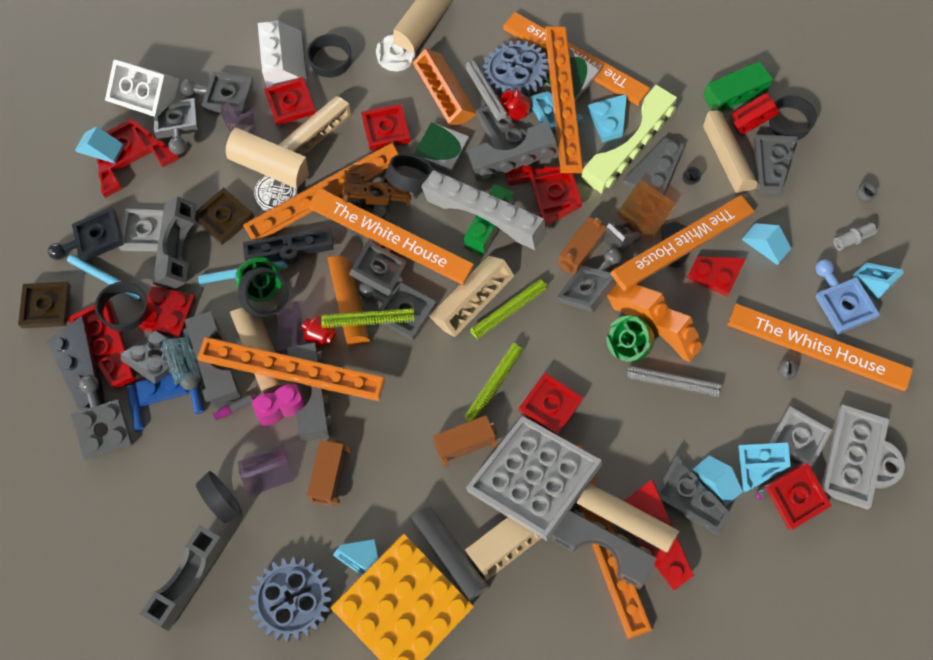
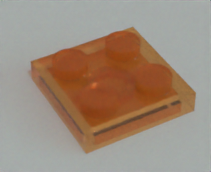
M640 179L616 215L652 239L676 203Z

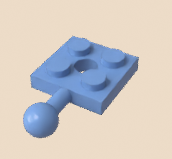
M824 259L816 264V273L821 277H825L831 288L818 292L815 297L837 334L875 320L880 316L857 277L839 284L833 274L834 265L831 261ZM842 302H849L853 309H845Z

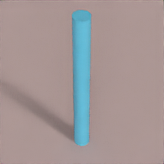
M73 254L67 258L69 263L109 285L121 282V280L90 263L83 262ZM126 293L129 296L137 299L138 301L142 300L136 294Z
M283 261L272 262L280 270L288 269V264H285ZM237 269L199 275V284L235 278Z

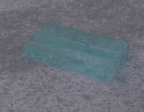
M187 337L164 340L162 346L175 384L190 378L199 379L200 374ZM179 344H181L189 369L193 373H187L184 359L178 346ZM171 345H172V347H173V350H174V353H175V356H176V359H177V362H178V365H179L181 374H180V372H179V369H178V366H177V363H176V360H175V357H174V354H173Z

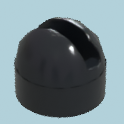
M689 167L683 172L682 179L685 184L694 185L700 181L701 172L696 167Z

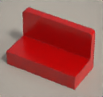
M766 93L735 111L730 117L741 136L780 113L773 100Z

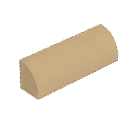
M416 0L394 28L393 44L415 53L450 6L452 0Z
M334 97L278 145L305 156L351 116L349 103L341 97Z
M709 111L703 128L736 195L756 189L758 183L721 111Z
M236 127L231 132L226 145L227 159L296 189L309 176L305 156Z
M488 256L467 277L463 285L460 284L429 315L430 318L443 331L456 337L514 277V274L505 260Z
M243 308L230 311L244 346L277 353L262 317L250 315ZM255 374L263 394L274 393L280 387L289 384V381Z
M591 483L585 488L577 501V504L666 553H669L680 532Z
M507 517L465 549V552L485 581H487L538 542L541 537Z

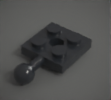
M110 207L73 223L72 228L75 239L64 244H51L48 248V255L54 260H61L66 256V252L77 248L78 256L84 262L124 245L116 211ZM101 231V234L98 237H95L96 233Z

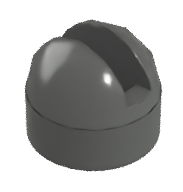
M870 183L863 184L857 191V197L861 201L869 202L877 196V189Z
M791 360L783 361L778 367L779 376L785 380L793 379L798 373L797 364ZM789 366H791V374L788 373Z

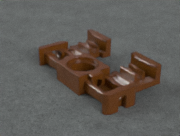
M344 171L343 180L345 181L342 187V196L345 203L347 198L365 199L366 204L388 205V201L391 200L406 201V206H409L411 201L410 192L400 190L391 185L385 175L383 183L366 182L365 184V182H362L364 178L363 171ZM379 191L382 196H375L371 192Z

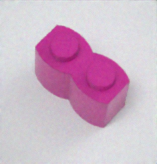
M296 384L282 386L274 393L262 394L251 402L262 426L273 425L282 420L283 417L295 416L296 412L305 406Z

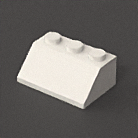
M280 21L258 23L262 73L266 87L268 88L301 77L307 83L301 31Z
M114 60L105 100L158 117L175 99L179 78L131 63Z

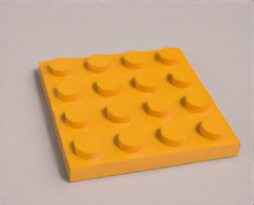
M402 534L330 608L379 660H424L474 606L405 534Z

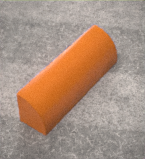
M424 49L413 64L448 124L459 125L476 116L475 109L441 53Z
M342 256L327 257L340 315L341 313L344 315V313L363 312L356 280L349 275L352 269L351 261ZM364 322L363 325L360 323V326L359 323L357 326L356 323L354 326L353 323L352 326L349 323V326L346 324V327L343 324L348 348L370 343L367 326Z

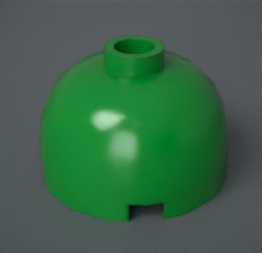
M264 257L251 258L244 261L238 267L235 274L237 290L241 278L248 271L264 267L282 276L279 267ZM263 272L256 275L248 286V300L267 302L273 299L278 289L281 288V281L271 272Z
M626 315L619 317L611 324L610 327L612 328L609 334H607L606 340L608 349L614 357L626 362H634L645 358L651 352L655 337L653 329L648 322L640 317Z

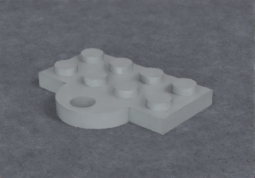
M843 404L839 407L822 482V489L826 496L868 510L872 506L875 488H888L901 479L905 469L903 456L894 445L885 441L889 419ZM885 463H892L896 467V473L888 472L885 468Z

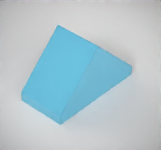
M96 126L84 133L75 151L116 163L124 145Z
M755 223L742 238L744 242L777 265L791 250L779 225Z
M866 262L852 276L853 279L857 277L863 288L878 300L898 281L904 272L902 269Z
M710 455L691 471L724 507L743 492L732 467Z
M374 539L340 545L333 554L334 557L360 575H363L378 559Z

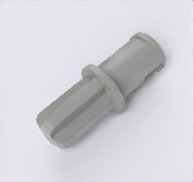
M868 223L857 229L851 228L848 233L834 238V246L837 250L841 251L853 244L858 245L862 240L877 233L876 225Z

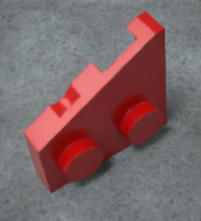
M697 257L687 278L728 297L746 259Z

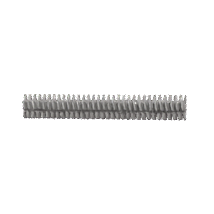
M475 60L468 61L466 63V70L496 120L500 121L506 118V110Z
M629 365L627 372L628 379L630 377L633 379L634 377L635 380L637 377V380L640 378V381L643 379V382L646 379V382L649 380L648 383H650L651 380V383L654 381V384L657 382V385L660 382V385L663 383L664 386L666 383V386L667 384H669L668 387L670 385L673 387L674 385V388L677 386V389L679 386L680 389L683 387V390L686 387V390L687 388H689V391L694 389V392L697 390V393L700 390V393L703 391V394L706 392V395L708 392L709 395L712 393V396L715 393L714 396L718 394L717 397L721 389V383L719 385V383H710V381H702L701 379L696 380L694 378L693 380L692 377L690 379V377L676 376L672 373L667 375V372L664 374V372L661 373V371H653L652 369L647 371V368L644 370V368L641 369V367H633L632 365L631 367Z

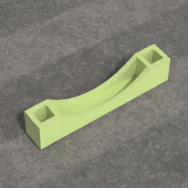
M655 85L644 98L641 109L642 122L636 133L618 148L596 154L583 168L581 180L601 194L606 188L610 189L616 181V176L619 173L623 174L629 165L628 162L631 159L635 160L641 151L640 148L643 145L646 146L651 141L652 134L662 128L666 117L670 118L676 110L674 105L677 97Z

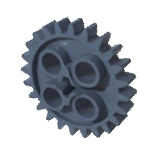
M520 40L514 45L510 41L509 46L502 43L501 49L495 47V53L489 52V58L484 59L483 74L492 89L495 90L496 95L501 92L503 94L508 90L517 89L529 96L531 89L537 92V85L543 86V80H547V74H549L546 53H542L541 47L536 49L535 44L529 46L528 41L523 45L520 43Z
M292 557L290 564L282 558L281 566L279 567L275 562H272L273 570L269 571L264 568L266 576L264 578L256 577L260 585L251 587L257 593L256 595L249 596L250 600L256 602L249 609L258 612L252 619L254 621L262 620L258 628L262 630L268 627L265 634L271 636L275 632V639L277 641L281 639L282 635H284L286 642H290L292 635H294L297 641H300L301 633L310 637L309 629L311 627L316 631L319 630L316 624L317 621L326 622L321 616L322 613H330L325 604L332 602L331 598L326 597V594L332 592V589L324 587L329 581L327 577L319 579L323 571L319 569L314 572V563L306 567L305 559H302L298 565L295 557ZM297 576L303 577L301 586L297 588L291 587L293 578ZM311 587L310 592L303 593L307 588ZM274 588L280 589L279 597L275 600H269V592ZM290 594L294 596V603L291 605L287 602L289 600L288 595ZM312 598L314 600L313 607L307 611L302 610L303 601ZM280 605L274 611L270 610L273 606ZM283 611H290L291 617L289 621L280 623V614Z

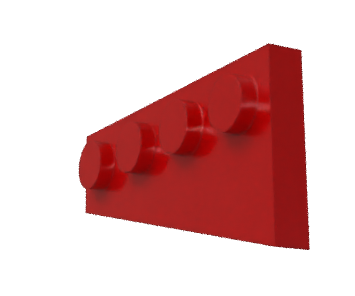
M109 300L104 307V318L108 323L119 325L113 303ZM95 305L67 317L70 323H73L80 316L88 318L89 325L87 330L88 334L92 336L93 341L91 345L92 354L96 357L97 365L111 387L117 389L137 380L134 369L121 360V353L127 350L122 332L112 330L98 318Z
M650 480L624 500V502L673 527L653 480ZM633 535L640 546L652 552L651 556L657 558L654 565L673 591L695 576L678 537H676L669 553H666Z

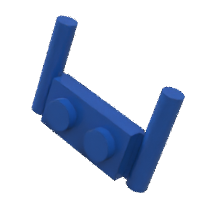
M188 369L185 371H191L195 373V369ZM171 373L156 384L147 379L136 382V385L126 387L134 431L144 429L140 407L189 393L194 414L204 412L199 387L197 386L193 390H186L181 386L180 380Z

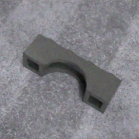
M548 122L528 128L525 140L516 148L498 150L491 147L488 143H484L467 149L469 161L477 181L489 179L494 175L506 173L517 167L527 166L535 161L548 159L558 154L556 140Z
M177 196L164 205L153 285L175 290L186 284L189 263L183 260L182 249L186 235L195 222L196 203Z
M208 311L185 319L187 328L183 329L187 341H191L193 346L189 350L193 361H197L199 365L196 373L199 381H204L205 388L202 389L206 402L210 401L214 408H217L230 400L236 401L240 399L241 395L236 380L230 370L217 369L211 363L199 361L197 358L205 337L222 340L212 312Z
M315 343L287 347L288 356L324 363L322 350H317ZM311 386L310 400L301 410L296 412L298 433L302 442L330 437L329 429L333 428L331 414L327 415L326 407L330 406L328 393H324L322 388Z
M568 510L551 538L553 542L571 552L587 544H596L606 548L615 558L617 577L638 589L644 585L657 559L651 556L652 552L642 546L637 548L629 543L630 540L620 534L615 536L609 533L604 525L598 522H589L582 513L576 510Z
M199 525L185 546V553L178 569L162 588L153 593L140 615L169 631L219 556L226 542L220 536Z

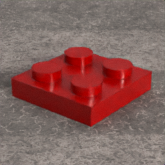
M303 77L264 88L276 126L316 113Z
M402 104L361 112L370 151L381 149L392 142L394 146L411 143Z
M151 286L147 296V316L142 324L138 326V329L149 332L156 330L160 334L182 339L183 329L186 328L184 320L190 317L196 297L188 293Z
M544 373L520 405L518 411L558 436L584 398L547 373Z
M808 463L799 465L764 486L788 530L795 529L832 506Z

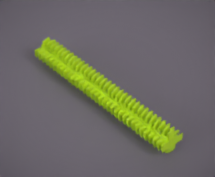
M541 279L534 282V284L527 287L515 298L504 304V306H501L493 314L484 318L482 322L470 328V333L477 339L478 336L481 338L480 334L481 336H483L482 333L485 335L489 328L490 330H492L491 327L494 328L493 325L496 327L500 320L503 322L502 319L505 320L504 317L507 319L509 314H514L513 311L516 312L515 309L518 311V308H522L524 303L527 304L529 301L531 302V299L533 300V297H537V294L540 295L539 292L542 294L544 290L546 291V283Z
M414 309L367 311V313L365 311L364 313L350 312L344 313V315L343 313L341 315L340 313L338 315L336 313L335 315L323 314L321 318L322 328L323 325L324 328H326V325L327 328L329 325L331 328L335 324L336 327L337 324H339V327L340 324L342 327L343 324L346 327V324L349 326V323L350 326H352V323L353 326L355 323L356 326L358 323L360 326V323L363 325V322L365 325L366 322L368 325L369 322L371 325L373 322L374 325L378 321L379 324L380 321H382V324L383 321L385 324L386 321L389 324V321L391 323L392 320L393 323L395 320L396 323L397 320H399V323L400 320L403 323V320L406 322V319L407 322L409 319L410 322L411 319L414 322Z
M516 343L511 345L512 347H510L507 354H505L506 356L499 363L500 365L496 368L497 370L493 372L490 377L491 379L485 384L486 386L481 391L482 393H479L480 395L476 398L477 400L473 402L472 407L465 414L466 416L464 417L467 421L470 422L481 416L480 413L484 411L483 408L487 407L488 401L490 402L491 397L495 395L494 392L496 393V390H498L497 387L499 388V385L504 381L503 378L505 379L511 367L516 363L517 358L522 354L523 349Z

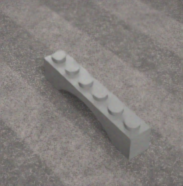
M435 170L432 171L422 184V189L428 202L443 209H460L475 214L500 228L516 242L533 250H536L547 234L544 218Z

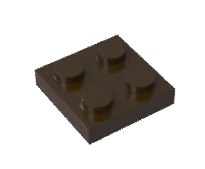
M224 187L196 210L195 221L222 245L244 227L243 224L254 218L253 212Z
M65 281L23 284L18 325L21 328L67 326L70 283Z

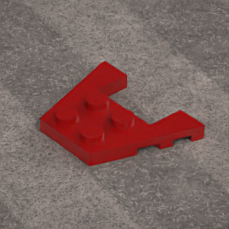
M130 119L106 132L121 142L124 148L116 163L96 158L99 168L98 175L101 181V192L107 198L122 190L113 173L152 152L162 168L180 158L178 154L172 153L162 141L154 138L150 132Z
M523 166V168H515L505 173L509 186L531 181L540 212L535 215L544 218L545 227L582 207V201L573 173H561L560 167L544 166L543 169H534L531 166Z

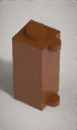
M588 217L561 251L558 265L563 271L575 275L602 243L606 227L602 225L600 219Z
M485 415L433 435V442L443 466L446 467L449 466L448 461L489 445H492V448L498 447L495 440V435L498 433L494 422H489Z
M327 439V441L320 440L307 492L310 502L331 506L339 505L340 499L335 497L345 454H351L352 448L344 446L339 440Z

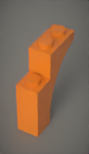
M617 283L607 295L614 310L629 316L640 317L648 322L653 331L668 342L683 360L691 362L703 347L691 316L669 309L662 293L639 285H634L623 291Z

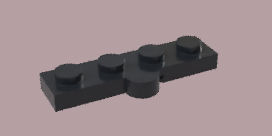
M330 228L243 242L245 261L251 258L264 257L270 261L282 259L285 264H293L301 255L334 250Z

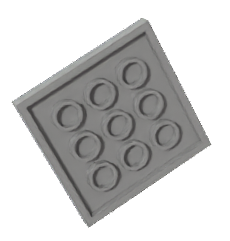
M521 416L466 489L468 493L547 541L600 469L602 460Z

